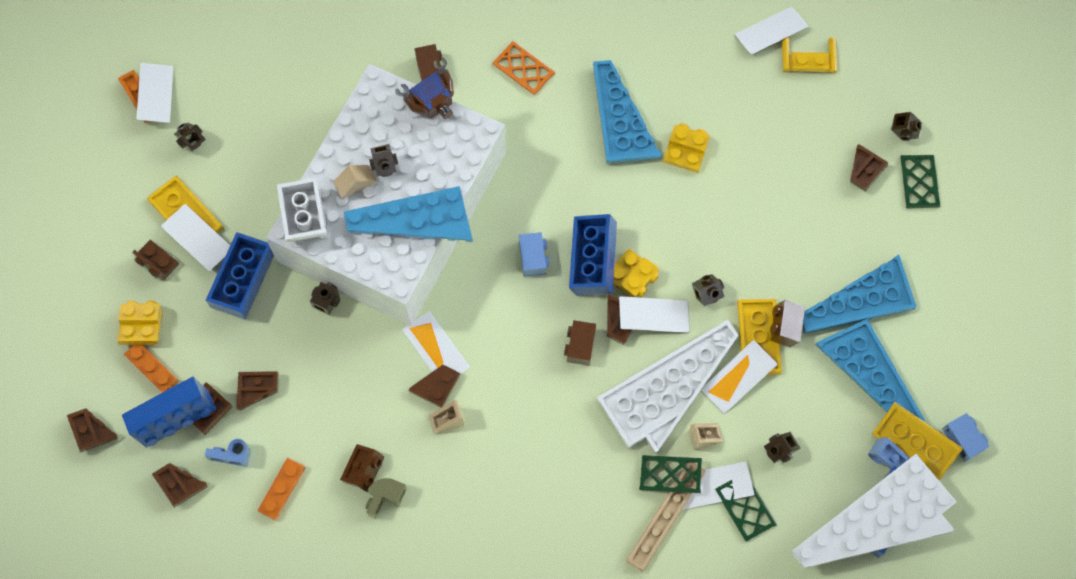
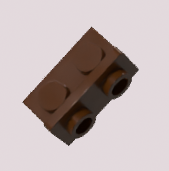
M151 239L138 252L135 249L132 252L136 257L134 261L141 267L144 265L148 267V272L156 279L159 276L162 280H165L179 265L176 259Z
M356 444L340 480L343 483L368 492L369 487L374 483L379 468L382 466L384 456L375 449Z

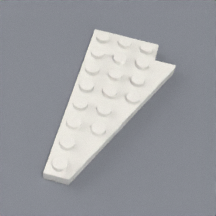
M726 320L597 397V401L628 448L646 439L655 454L660 450L739 335L729 320Z
M915 454L802 542L791 553L805 569L947 534L955 529L944 518L942 513L957 501L918 455Z

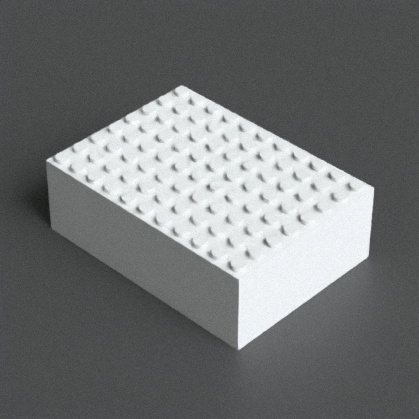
M369 64L301 180L317 178L320 186L327 235L286 242L282 215L280 213L266 240L277 263L319 283H332L340 293L412 327L459 240L403 237V235L385 236V234L348 233L344 211L460 186L469 222L506 155L505 124L454 101L449 106L453 114L448 119H443L440 114L429 118L427 115L423 116L414 113L403 101V96L396 95L395 89L398 88L403 93L404 89L400 84H406L409 89L416 84ZM390 144L392 154L396 153L398 165H395L396 172L388 177H377L376 170H373L372 172L377 183L342 199L333 181L348 165L370 166L369 159H373L370 148Z

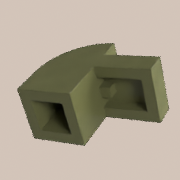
M390 478L375 481L368 489L369 494L374 496L369 498L365 507L368 516L376 519L384 501L399 507L407 490L406 484Z

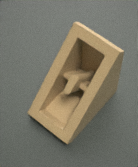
M348 165L333 183L343 199L377 183V180L369 165Z
M457 400L429 415L434 434L464 426Z
M718 423L692 424L688 431L694 450L723 442Z

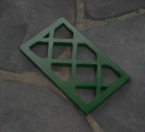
M901 155L906 208L940 207L934 155ZM905 160H911L915 165L909 170L906 168ZM923 160H930L931 168L927 169L921 162ZM917 166L926 172L921 179L912 173ZM908 175L917 181L912 188L908 185ZM927 175L932 177V187L923 181ZM919 184L928 190L923 197L914 190ZM930 192L934 195L935 203H929L925 199ZM910 193L919 199L917 203H910Z
M642 455L639 490L701 493L702 458ZM646 460L657 461L658 464L652 470H649L646 467ZM667 461L677 462L679 465L673 471H670L664 463ZM688 462L698 463L697 469L694 472H691L685 464ZM660 467L668 473L661 481L653 475ZM681 468L689 474L682 482L674 476ZM651 476L657 484L655 486H644L645 480ZM671 477L678 485L675 488L664 487L663 483ZM692 478L696 482V489L685 488L684 484Z
M732 480L715 488L745 542L777 525L754 486L753 496L756 497L760 504L759 509L748 506L750 496L746 497L745 504L733 501L734 489L731 486L733 484ZM726 487L733 489L731 500L725 499L720 490ZM732 505L744 508L741 519L735 516L731 509ZM747 509L758 512L756 523L744 520ZM761 513L766 514L771 522L766 526L759 524ZM743 523L755 526L752 534L747 536L742 528Z

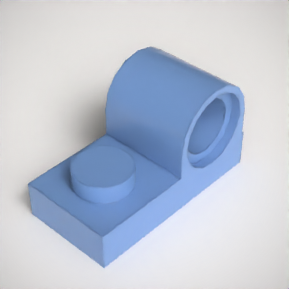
M884 437L878 438L868 453V456L873 461L886 465L889 469L894 466L898 468L910 459L889 438Z
M234 439L229 443L227 452H225L224 448L220 447L206 448L205 457L210 461L247 467L250 448L244 440ZM237 447H244L243 452L235 454Z

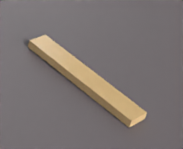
M688 462L686 465L691 472L697 469L695 463ZM703 468L701 469V479L706 472ZM683 469L678 480L682 482L689 474ZM691 478L684 486L685 488L695 489L696 482ZM668 493L626 559L627 563L643 573L692 493Z

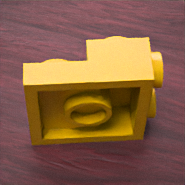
M683 123L674 125L663 163L698 173L710 135L703 129H697L696 131L689 129V126Z
M628 248L614 265L613 285L629 297L639 296L641 298L648 290L646 287L649 283L653 284L658 279L659 268L645 257L642 259Z
M129 300L126 304H121L118 318L120 323L118 344L158 345L163 314L160 303L148 300L146 303L138 304L136 301Z

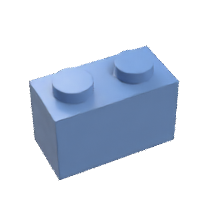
M542 232L519 235L523 277L546 274V268L550 266L549 257L544 254V250H547L546 238L542 239Z
M967 413L942 428L949 439L963 448L959 455L964 462L990 447L986 436L980 433L975 420L971 416L969 417Z

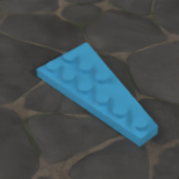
M612 61L593 62L606 164L661 159L662 154L657 149L653 137L650 136L645 122L634 102H632L627 89L621 82V78Z
M460 186L344 211L348 233L385 234V236L403 235V237L440 238L448 239V241L465 240L466 242H473Z
M900 255L895 256L892 260L880 265L877 269L847 285L844 289L804 311L802 326L804 334L914 310L917 306Z
M868 319L816 342L815 345L886 412L896 402L925 422L924 417Z

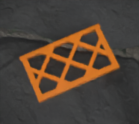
M514 41L492 63L533 95L555 74L552 69ZM515 47L521 54L510 55V50ZM521 58L522 66L511 67V59ZM524 58H530L535 62V65L525 66ZM503 59H508L509 67H503L499 62ZM539 68H543L549 73L546 76L539 77ZM536 69L537 77L526 78L525 70ZM523 70V78H518L512 71ZM537 81L538 85L533 89L527 85V82Z

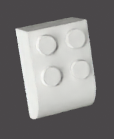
M317 178L278 184L277 190L286 242L327 235L320 186Z

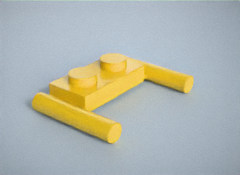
M789 37L782 39L783 72L836 73V39H828L829 55L828 53L792 52L790 54Z

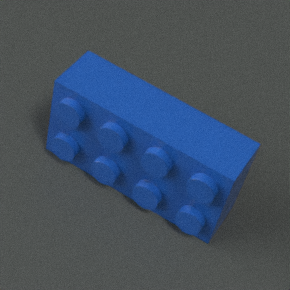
M611 214L574 216L569 289L576 296L613 294L617 222Z
M236 232L206 298L210 308L246 320L274 257L268 242Z
M192 376L122 414V418L129 435L147 448L157 444L159 440L174 435L176 431L192 425L194 421L209 416L211 412L217 409L209 390Z

